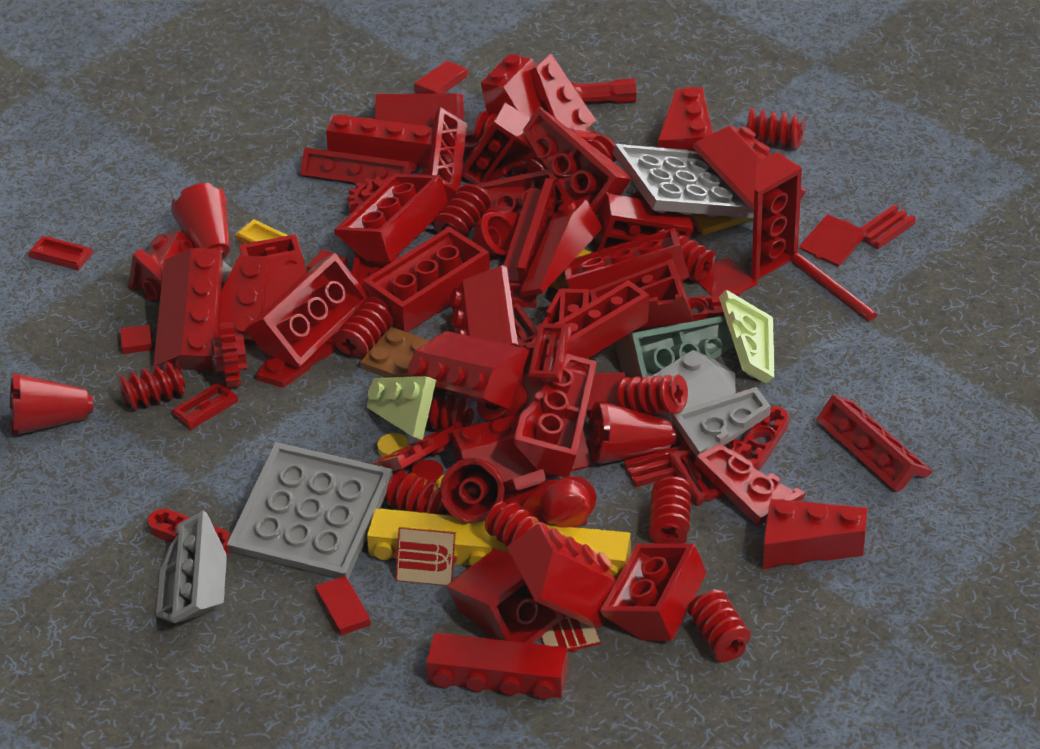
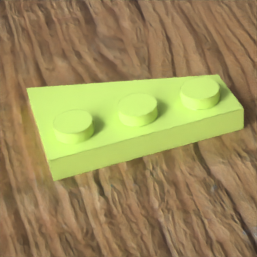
M725 290L719 296L742 370L752 378H756L763 383H769L774 378L773 317Z
M427 376L373 378L368 390L367 408L412 437L423 440L436 380Z

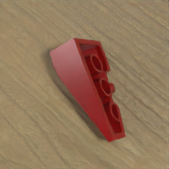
M541 107L537 108L523 128V132L536 155L545 164L549 172V178L554 179L561 193L560 197L563 203L569 200L574 202L587 200L597 216L601 211L607 193L621 195L632 180L612 160Z
M546 169L478 183L477 186L489 194L492 200L490 208L500 211H512L520 215L528 190L541 192L545 178H550L548 176L549 172ZM555 182L556 204L551 219L559 212L558 208L563 204L560 197L561 193Z
M569 200L559 206V212L551 219L519 292L522 297L544 293L601 231L603 227L587 200L577 202Z
M566 354L561 383H554L553 379H549V382L545 384L542 390H539L534 396L529 407L525 408L521 413L513 443L537 470L543 469L546 473L561 477L570 476L578 451L597 364L596 361Z

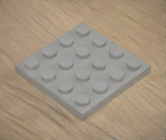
M615 144L612 154L624 171L632 178L631 181L635 184L641 195H643L652 210L658 213L670 211L679 212L684 215L695 213L705 214L709 217L720 215L730 216L734 219H742L743 217L753 218L754 209L749 208L697 151Z
M275 442L227 543L229 552L335 578L346 576L349 579L367 538L376 508L380 509L386 495L388 483L393 476L392 469Z

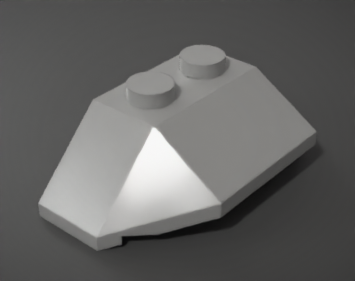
M694 350L653 375L663 378L664 375L674 377L680 374L685 379L688 387V400L684 409L736 393L735 373L714 358ZM673 414L652 415L669 420L672 427H675L673 424Z
M204 510L178 524L175 531L177 536L169 546L160 567L156 617L161 620L178 623L198 617L224 603L227 555L208 514Z

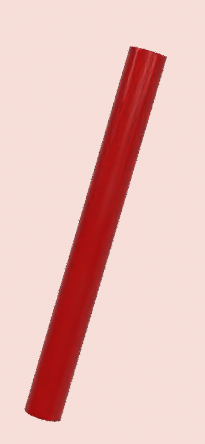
M799 253L793 255L791 258L793 264L868 322L877 318L875 311Z

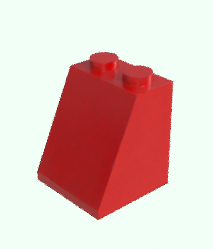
M508 54L481 82L485 108L489 114H498L504 103H507L529 118L533 116L538 107L549 113L546 103L542 102L539 98L529 71L535 65L532 58Z
M496 548L446 586L457 609L493 639L534 643L564 619L562 613L535 602L512 555Z

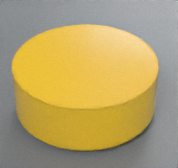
M389 433L382 436L378 441L380 457L382 458L409 445L408 439L399 433Z

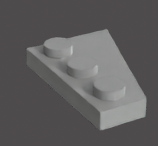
M754 387L684 409L679 414H673V424L697 457V455L718 444L724 446L768 417L771 406L759 389Z

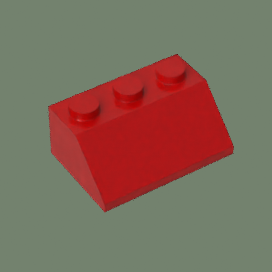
M457 93L375 94V120L418 126L425 125L434 128L435 112L440 107L457 118L460 115V98Z
M637 543L600 610L602 615L641 640L672 641L687 613V606L694 599L707 574L695 543Z

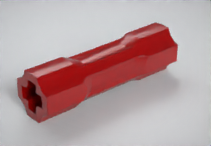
M635 78L615 79L611 82L571 83L584 103L605 101L613 103L637 102Z

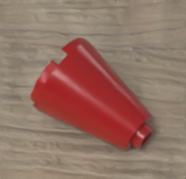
M210 183L194 184L183 189L180 192L181 196L176 201L174 198L171 202V212L174 219L195 248L221 249L222 260H224L230 252L227 198L221 187L219 189L213 188Z
M12 373L10 381L11 415L14 418L13 420L10 419L11 434L20 435L86 420L87 413H93V395H87V389Z
M595 402L591 409L589 425H593V435H588V448L592 462L604 464L636 458L670 449L671 445L676 443L677 431L675 427H672L669 420L607 402Z
M466 458L457 461L447 469L441 480L440 487L443 505L452 516L463 522L485 521L495 504L504 500L505 487L500 470L494 464L482 459Z

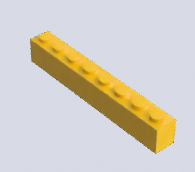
M376 508L367 535L369 556L377 557L381 560L397 559L394 556V552L398 546L399 527L456 532L455 556L458 559L454 565L473 566L495 548L511 554L503 543L497 541L494 536H490L485 531V521L463 522L450 515ZM547 525L548 528H555L566 537L571 536L582 545L587 544L598 553L600 551L603 552L612 564L610 571L615 581L618 579L631 554V533L576 527L560 528L555 525Z

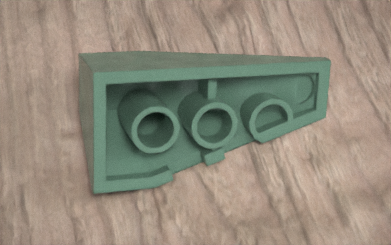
M725 316L631 333L615 342L620 367L630 379L632 377H640L641 379L644 376L651 377L692 350L716 359L735 346Z

